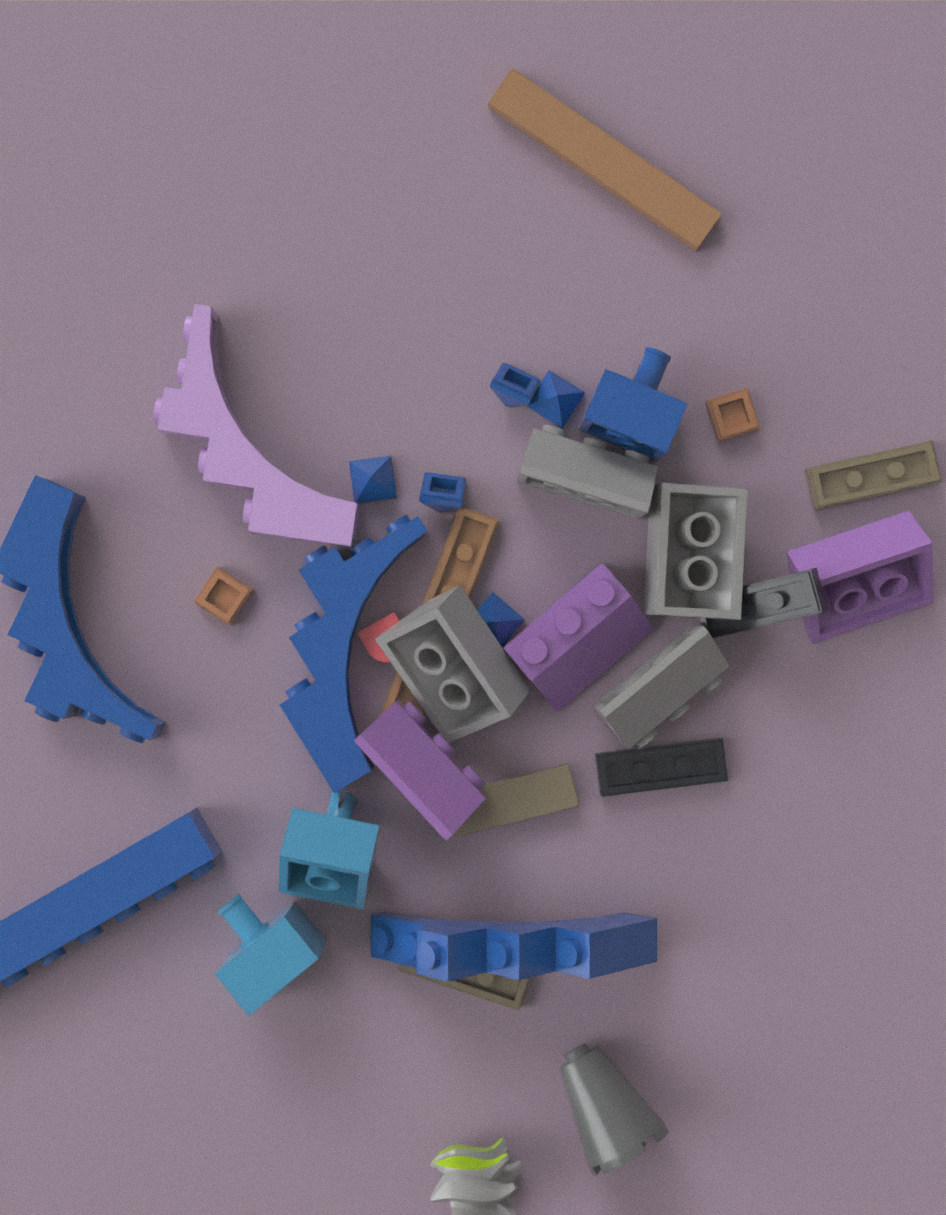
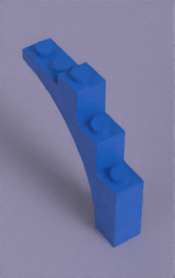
M35 475L0 548V574L4 575L1 582L21 592H26L27 587H29L7 635L19 640L20 642L17 647L29 654L42 657L43 653H46L24 701L36 706L34 712L37 715L53 722H59L60 718L75 717L79 708H82L83 710L80 715L101 725H105L106 720L122 727L119 733L135 742L143 743L145 739L150 741L159 738L166 722L138 706L111 681L94 658L79 627L71 595L70 555L74 529L86 497L53 481Z
M408 515L397 519L385 528L389 533L387 536L375 543L370 537L351 548L349 552L352 557L348 560H345L338 548L334 547L328 551L326 546H322L304 558L307 565L299 569L300 574L325 612V615L320 618L317 612H314L294 625L298 632L290 636L289 639L316 682L311 685L306 678L286 690L285 693L289 699L281 703L280 707L334 794L374 768L371 759L354 742L359 733L351 706L349 681L353 638L364 606L381 577L406 550L429 534L419 516L410 520Z
M380 912L371 914V957L415 967L416 974L447 982L483 973L522 980L555 971L592 979L657 962V918L623 912L571 920L485 922L432 919Z

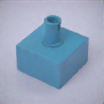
M342 791L330 794L326 814L292 808L279 855V893L364 910L375 861L379 825L351 820L357 799L354 795L346 792L343 807L340 808Z
M239 893L217 912L223 916L241 938L242 942L238 948L228 955L215 975L249 1016L318 960L327 939L296 901L291 903L271 921L262 923Z

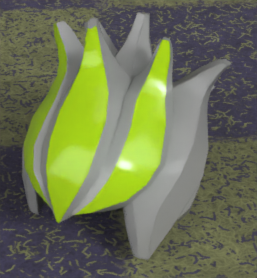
M500 1138L493 1146L487 1148L462 1144L446 1147L439 1151L430 1164L433 1169L437 1168L443 1174L430 1197V1201L450 1202L452 1215H517L511 1206H517L518 1202L508 1196L517 1189L513 1181L519 1174L523 1164L519 1159L507 1165L510 1155L508 1154V1149L504 1147L507 1141L504 1138Z

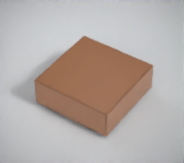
M748 388L712 398L705 402L717 443L760 429Z
M216 567L193 603L227 625L232 626L255 590L220 567Z

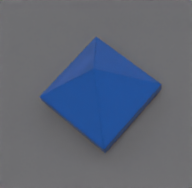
M502 363L489 387L505 406L529 405L541 380L507 363Z
M549 370L534 393L529 405H527V408L563 429L585 392Z
M391 456L349 461L354 503L397 498Z
M424 472L419 502L439 513L462 508L466 478Z
M494 592L490 594L477 610L501 647L525 620Z

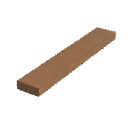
M513 68L488 102L490 110L695 252L722 214Z
M463 506L458 509L423 604L458 585L463 588L469 599L471 598L500 520ZM397 672L381 714L399 699L403 705L411 701L426 717L427 714Z

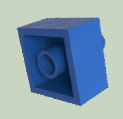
M646 347L645 354L633 380L605 369L578 430L622 449L644 454L650 457L649 460L657 462L668 452L688 403L657 390L665 369L671 360V356L658 349Z

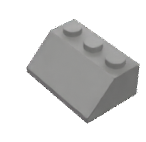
M543 425L542 430L533 428L517 479L518 483L635 519H639L648 513L658 466L648 464L650 457L629 450H625L624 456L607 451L608 444L592 438H584L583 443L567 439L568 432L554 426Z
M676 483L654 485L648 512L644 615L741 620L748 488Z
M460 585L428 600L375 639L436 729L449 743L511 717L530 692V688Z
M689 626L592 707L625 747L630 749L635 744L638 748H642L659 733L655 728L667 717L671 721L676 720L692 706L688 700L702 690L704 694H707L725 679L721 673L729 667V664L704 626Z

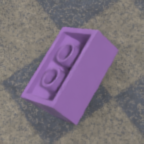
M910 511L787 551L789 574L817 567L828 611L802 617L812 644L933 603L932 542Z
M601 563L502 648L558 712L652 632L654 628L632 596L609 569Z
M398 699L368 726L354 742L447 841L486 799L485 793L481 789L486 783L470 765H467L464 769L459 766L451 757L456 753V750L440 733L433 737L423 727L422 724L427 719L411 701L403 705Z

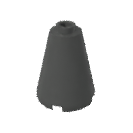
M583 1043L563 1055L567 1063L562 1065L560 1069L588 1166L594 1176L600 1170L604 1174L646 1151L645 1140L653 1136L658 1143L669 1133L664 1121L598 1046L589 1049L587 1044Z

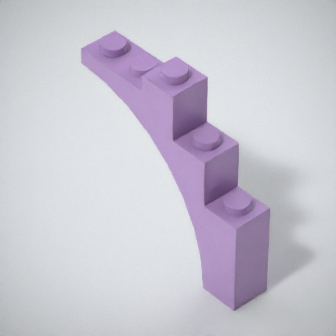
M194 304L193 314L186 317L183 329L184 341L188 342L186 358H180L177 368V382L182 384L181 389L164 387L162 398L156 399L153 419L154 423H158L157 430L166 436L208 442L207 448L202 447L198 460V472L204 473V482L210 485L254 491L253 498H246L243 510V523H249V532L265 536L353 548L356 541L360 506L354 502L323 495L293 481L273 466L252 444L231 409L221 380L217 352L219 315L211 306Z

